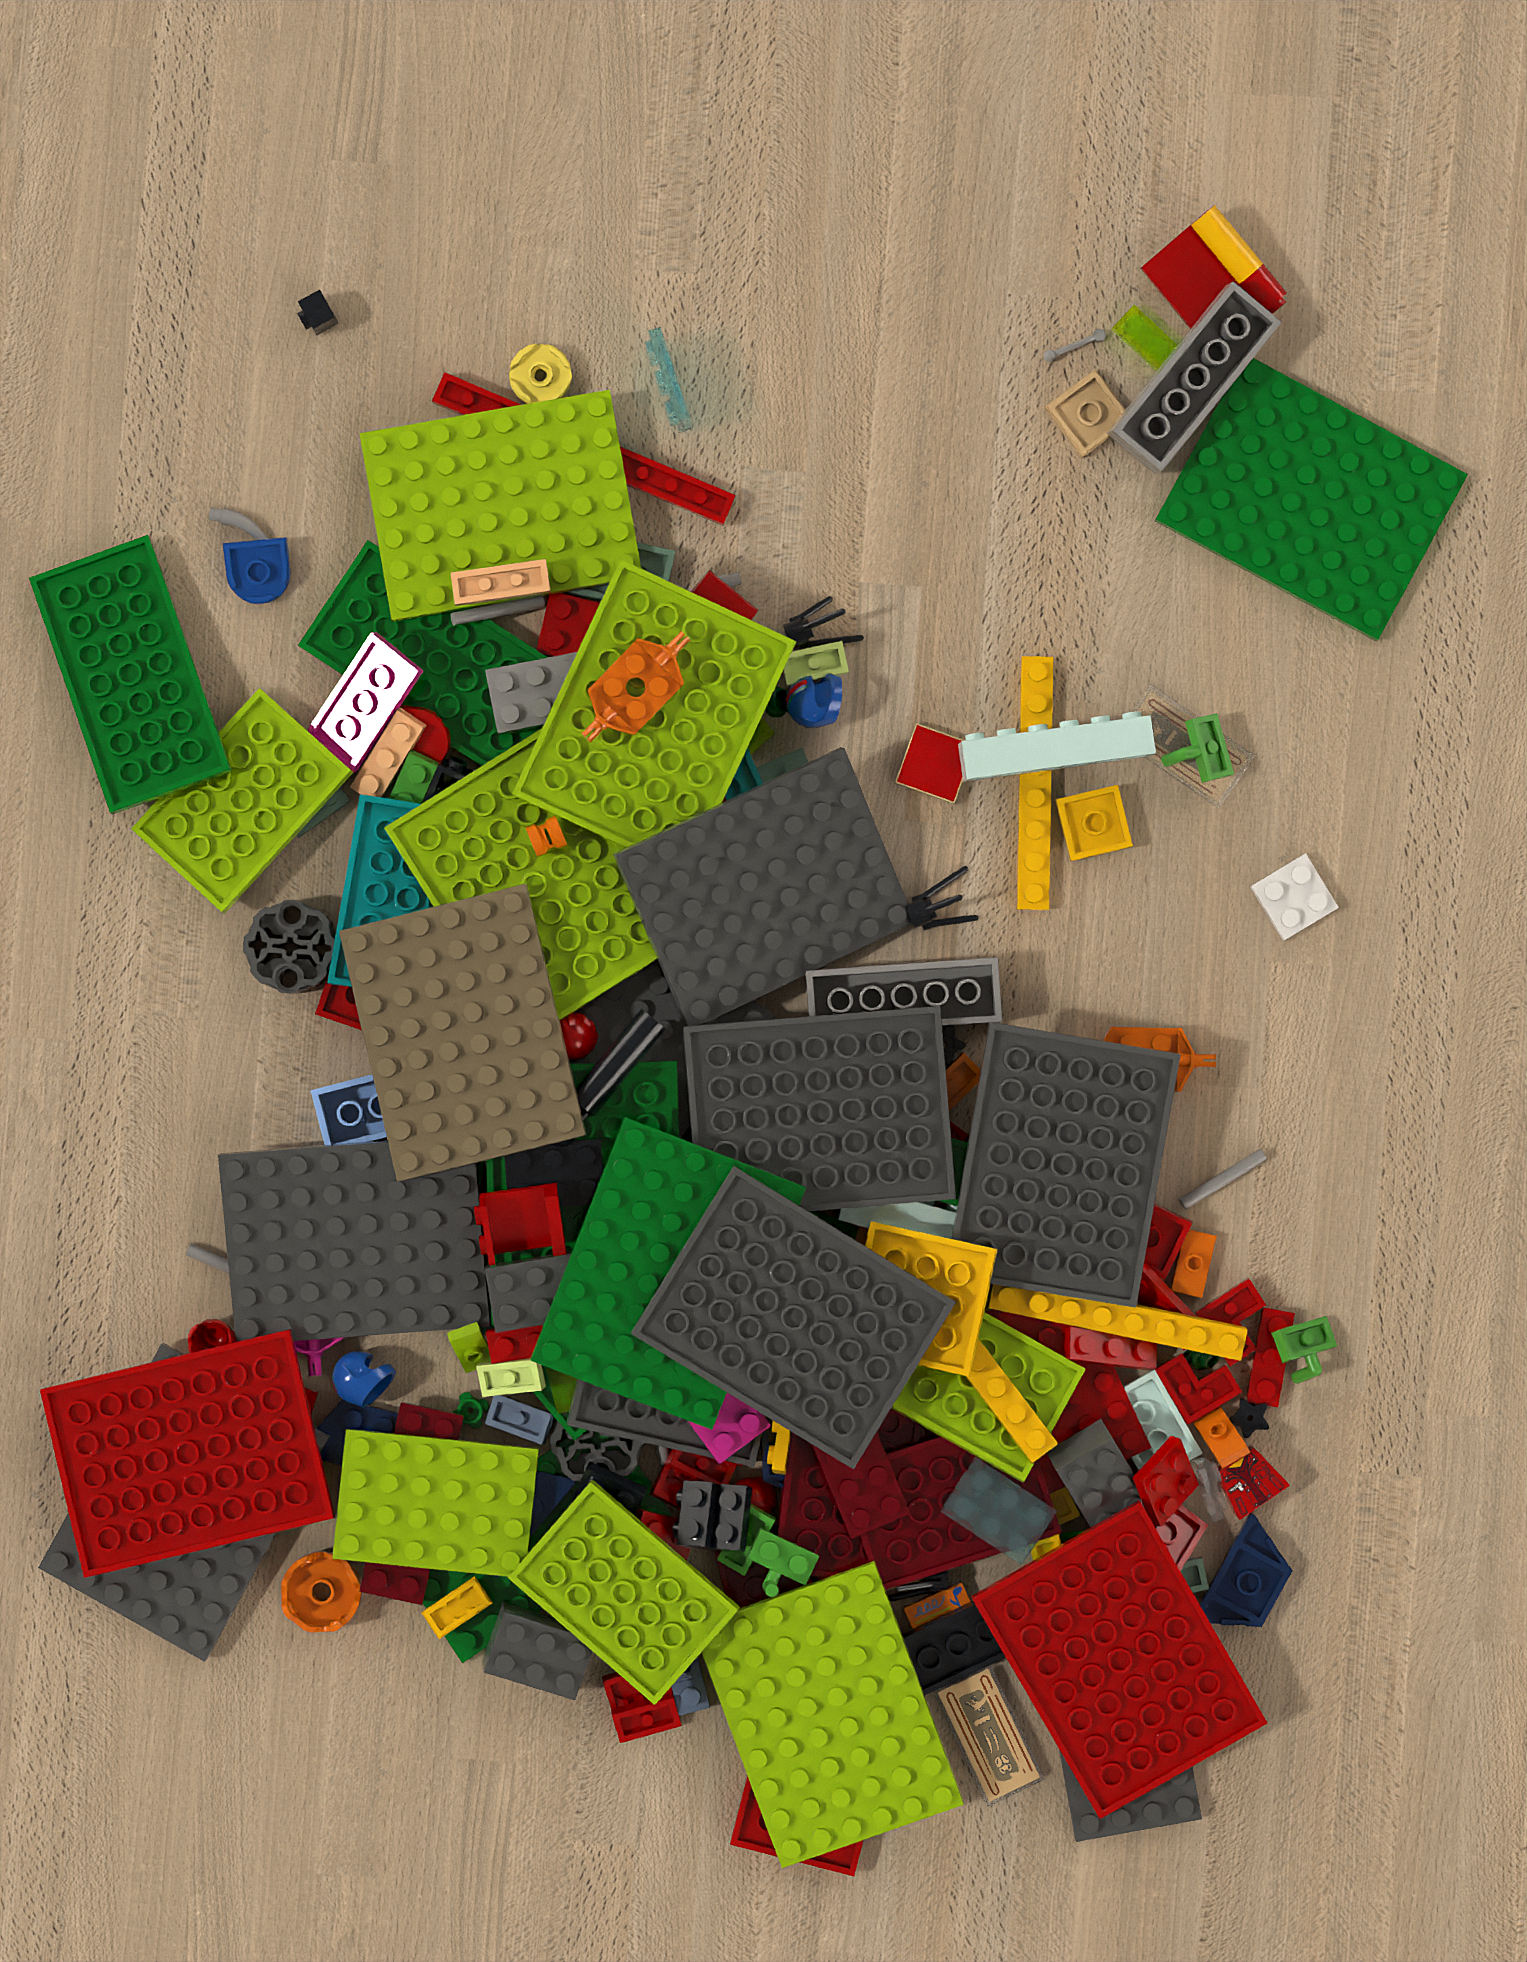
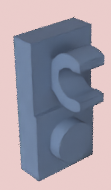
M496 1395L493 1396L485 1424L545 1445L550 1434L554 1416L549 1411L514 1398Z
M697 1657L672 1685L678 1715L710 1708L699 1658Z

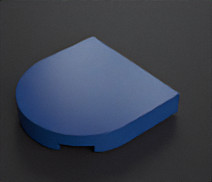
M287 537L223 543L227 581L238 597L249 603L264 604L274 601L284 593L291 576Z

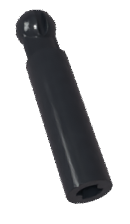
M643 1009L636 1014L577 1086L576 1092L583 1121L588 1116L595 1117L666 1030ZM575 1139L555 1143L553 1145H555L556 1147H565L573 1143Z

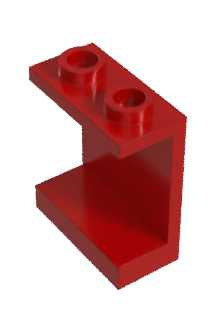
M557 1183L479 1194L480 1205L474 1206L476 1225H483L484 1235L479 1236L481 1255L487 1254L489 1266L495 1265V1254L552 1246L553 1256L566 1255Z

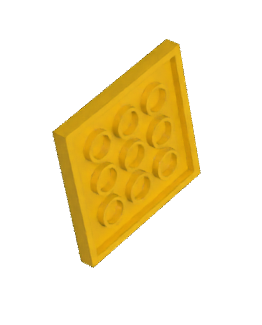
M871 1221L865 1245L867 1248L956 1302L918 1365L970 1376L998 1249Z

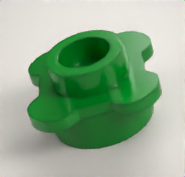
M463 1392L459 1396L460 1403L453 1413L464 1415L463 1423L469 1424L473 1429H477L482 1425L481 1418L483 1413L489 1409V1403L486 1399L479 1400L472 1397L470 1392ZM469 1407L473 1408V1413L468 1412Z

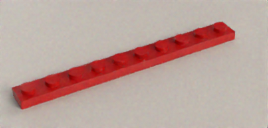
M444 372L432 399L434 404L460 415L521 405ZM620 446L627 486L724 526L736 495Z

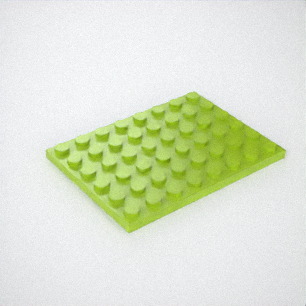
M610 390L359 433L390 614L393 622L607 585L610 583L620 559L641 568ZM546 559L550 593L460 606L455 605L451 580L452 572Z
M620 559L512 795L626 848L721 804L796 641ZM682 631L685 635L677 645L686 636L691 640L677 653L678 656L676 657L684 685L635 735L607 728L606 730L603 729L590 743L587 738L595 729L586 737L581 734L596 717L588 694V688L604 674L637 638L665 646ZM633 678L627 682L626 690L629 695L638 697L644 693L645 684L642 680Z
M540 729L387 825L384 829L434 907L527 884L559 1020L656 961L657 957L613 856L614 853L625 849L624 846L556 815L567 846L559 849L553 847L548 849L547 854L537 857L525 827L533 824L538 826L544 824L546 819L555 816V814L512 795L542 730ZM546 828L544 829V831L546 833L549 843H551L552 840Z
M875 1561L740 1608L702 1651L782 1868L964 1805L962 1795Z

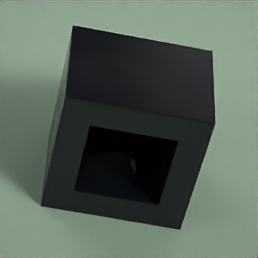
M320 289L298 301L302 311L297 313L306 330L312 327L316 336L339 324Z

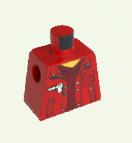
M1251 1445L1248 1446L1250 1453L1223 1469L1219 1466L1214 1470L1230 1508L1239 1520L1290 1486L1274 1467Z

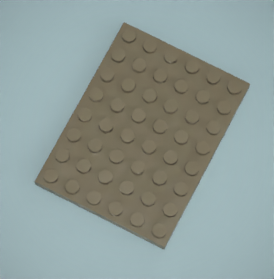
M527 884L339 931L397 1182L587 1136Z

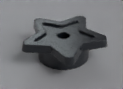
M947 1026L942 1031L943 1042L948 1044L944 1048V1059L948 1065L953 1061L955 1052L966 1047V1043L955 1037L954 1026Z
M1244 1398L1240 1399L1237 1413L1229 1417L1231 1423L1241 1426L1244 1438H1249L1255 1430L1269 1429V1424L1263 1417L1267 1409V1403L1254 1404ZM1249 1415H1252L1253 1419L1248 1420L1247 1417Z

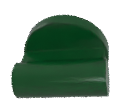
M1186 1350L1183 1353L1185 1359L1192 1363L1197 1370L1210 1369L1219 1360V1356Z

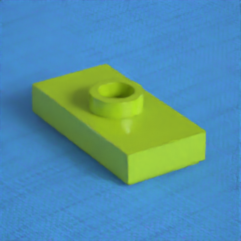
M478 1322L447 1333L449 1342L465 1373L477 1370L476 1366L481 1362L491 1361L488 1343Z

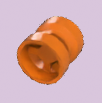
M556 815L546 819L545 823L539 826L533 824L525 827L537 857L547 854L548 849L553 847L559 849L567 846ZM546 828L552 840L551 843H549L546 833L544 831V829Z

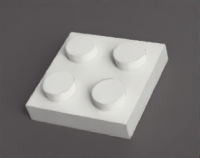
M1306 853L1250 886L1283 941L1339 908Z

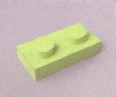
M839 641L792 651L783 669L786 685L791 686L794 682L805 676H812L814 681L826 677L829 673L837 676L849 673L843 642Z
M530 1358L491 1364V1361L481 1362L476 1366L482 1397L542 1391L546 1387L542 1365L530 1361Z

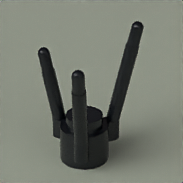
M831 596L816 603L803 613L789 618L790 622L783 625L786 636L796 641L794 648L799 646L800 650L842 641L843 644L863 641L864 636H843L809 641L810 638L814 637L812 628L844 615L846 612L842 608L810 622L806 619L832 602L833 598Z
M963 866L924 893L911 898L913 903L908 904L906 908L914 929L922 926L923 930H927L937 926L978 920L979 917L977 915L931 920L937 917L936 910L961 901L963 897L960 894L932 904L930 899L926 900L968 871L967 866Z
M948 1571L919 1579V1582L895 1587V1591L900 1593L888 1595L889 1601L894 1602L923 1594L937 1593V1591H947Z

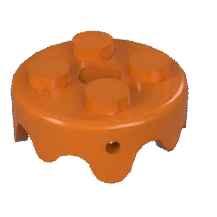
M317 1551L302 1556L290 1566L281 1582V1606L283 1613L289 1620L310 1633L339 1630L351 1620L361 1602L362 1592H359L361 1580L357 1570L348 1560L332 1559L333 1552ZM320 1582L326 1583L331 1589L330 1597L326 1600L317 1599L313 1593L315 1584Z

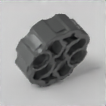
M284 900L282 903L271 907H264L253 917V923L248 934L244 936L243 952L246 954L251 967L250 972L260 983L275 988L281 993L299 994L301 991L312 987H319L327 980L335 941L332 921L322 911L305 905L298 900ZM291 907H298L301 911V918L295 924H289L285 917L287 910ZM268 927L273 934L283 935V939L272 938L265 928ZM317 929L319 930L312 940H301V936H311L313 932ZM261 936L262 941L267 943V948L261 949V953L258 955V950L253 949L252 945L257 943ZM291 939H293L294 943L308 948L294 950L292 956H290L289 951L276 948V946L290 944ZM325 939V943L331 946V951L325 952L322 958L321 953L316 951V946H321L322 940ZM272 954H282V958H271L266 965L264 964ZM300 955L311 956L318 965L314 967L310 960L300 959ZM288 970L295 971L298 976L296 985L291 988L285 987L282 983L283 974Z
M569 1404L564 1406V1416L570 1410ZM558 1421L555 1424L553 1434L550 1436L551 1451L556 1456L561 1466V1471L573 1481H581L589 1461L595 1464L604 1463L609 1467L610 1471L623 1477L629 1476L640 1464L643 1446L646 1444L633 1440L631 1450L629 1442L623 1440L622 1437L600 1433L601 1436H613L615 1440L606 1441L601 1444V1449H597V1446L593 1443L581 1442L582 1439H590V1437L595 1435V1431L589 1430V1433L579 1436L574 1441V1445L569 1447L567 1457L564 1447L558 1446L559 1440H563L565 1429ZM619 1445L627 1455L624 1456L619 1450L607 1451V1446ZM578 1449H591V1453H581L576 1461L572 1459Z

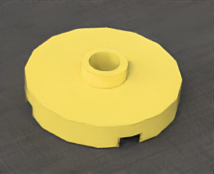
M531 344L518 351L511 361L509 379L511 388L517 398L529 404L564 398L570 389L572 372L568 359L559 349L548 344ZM540 371L545 372L547 377L544 381H537L535 379L536 373Z

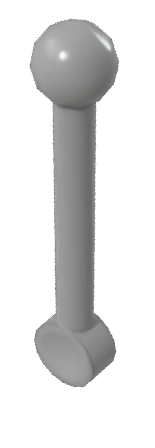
M1096 329L1093 335L1055 351H1045L1044 359L1048 362H1053L1057 356L1093 341L1102 342L1106 334L1104 330Z

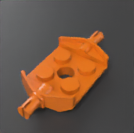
M682 631L665 646L637 638L604 674L588 688V694L596 717L581 734L586 737L595 729L587 738L590 743L603 729L606 730L607 728L635 735L684 685L676 657L678 656L677 653L691 640L686 636L677 645L685 635ZM638 678L644 682L645 691L641 696L633 697L628 694L626 684L629 680Z
M1111 1026L1102 1040L1181 1054L1174 1092H1181L1194 1068L1216 1067V1062L1203 1061L1216 1060V1054H1197V1052H1194L1182 1028Z

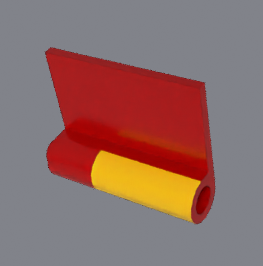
M1216 205L1209 208L1140 268L1190 329L1221 290L1231 282H1235L1265 309L1269 310L1271 314L1286 303L1283 298L1287 294L1285 289Z

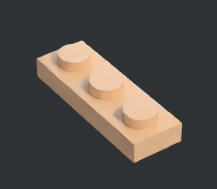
M546 559L451 573L456 606L551 592Z
M399 708L350 788L359 794L383 798L427 725L402 708Z

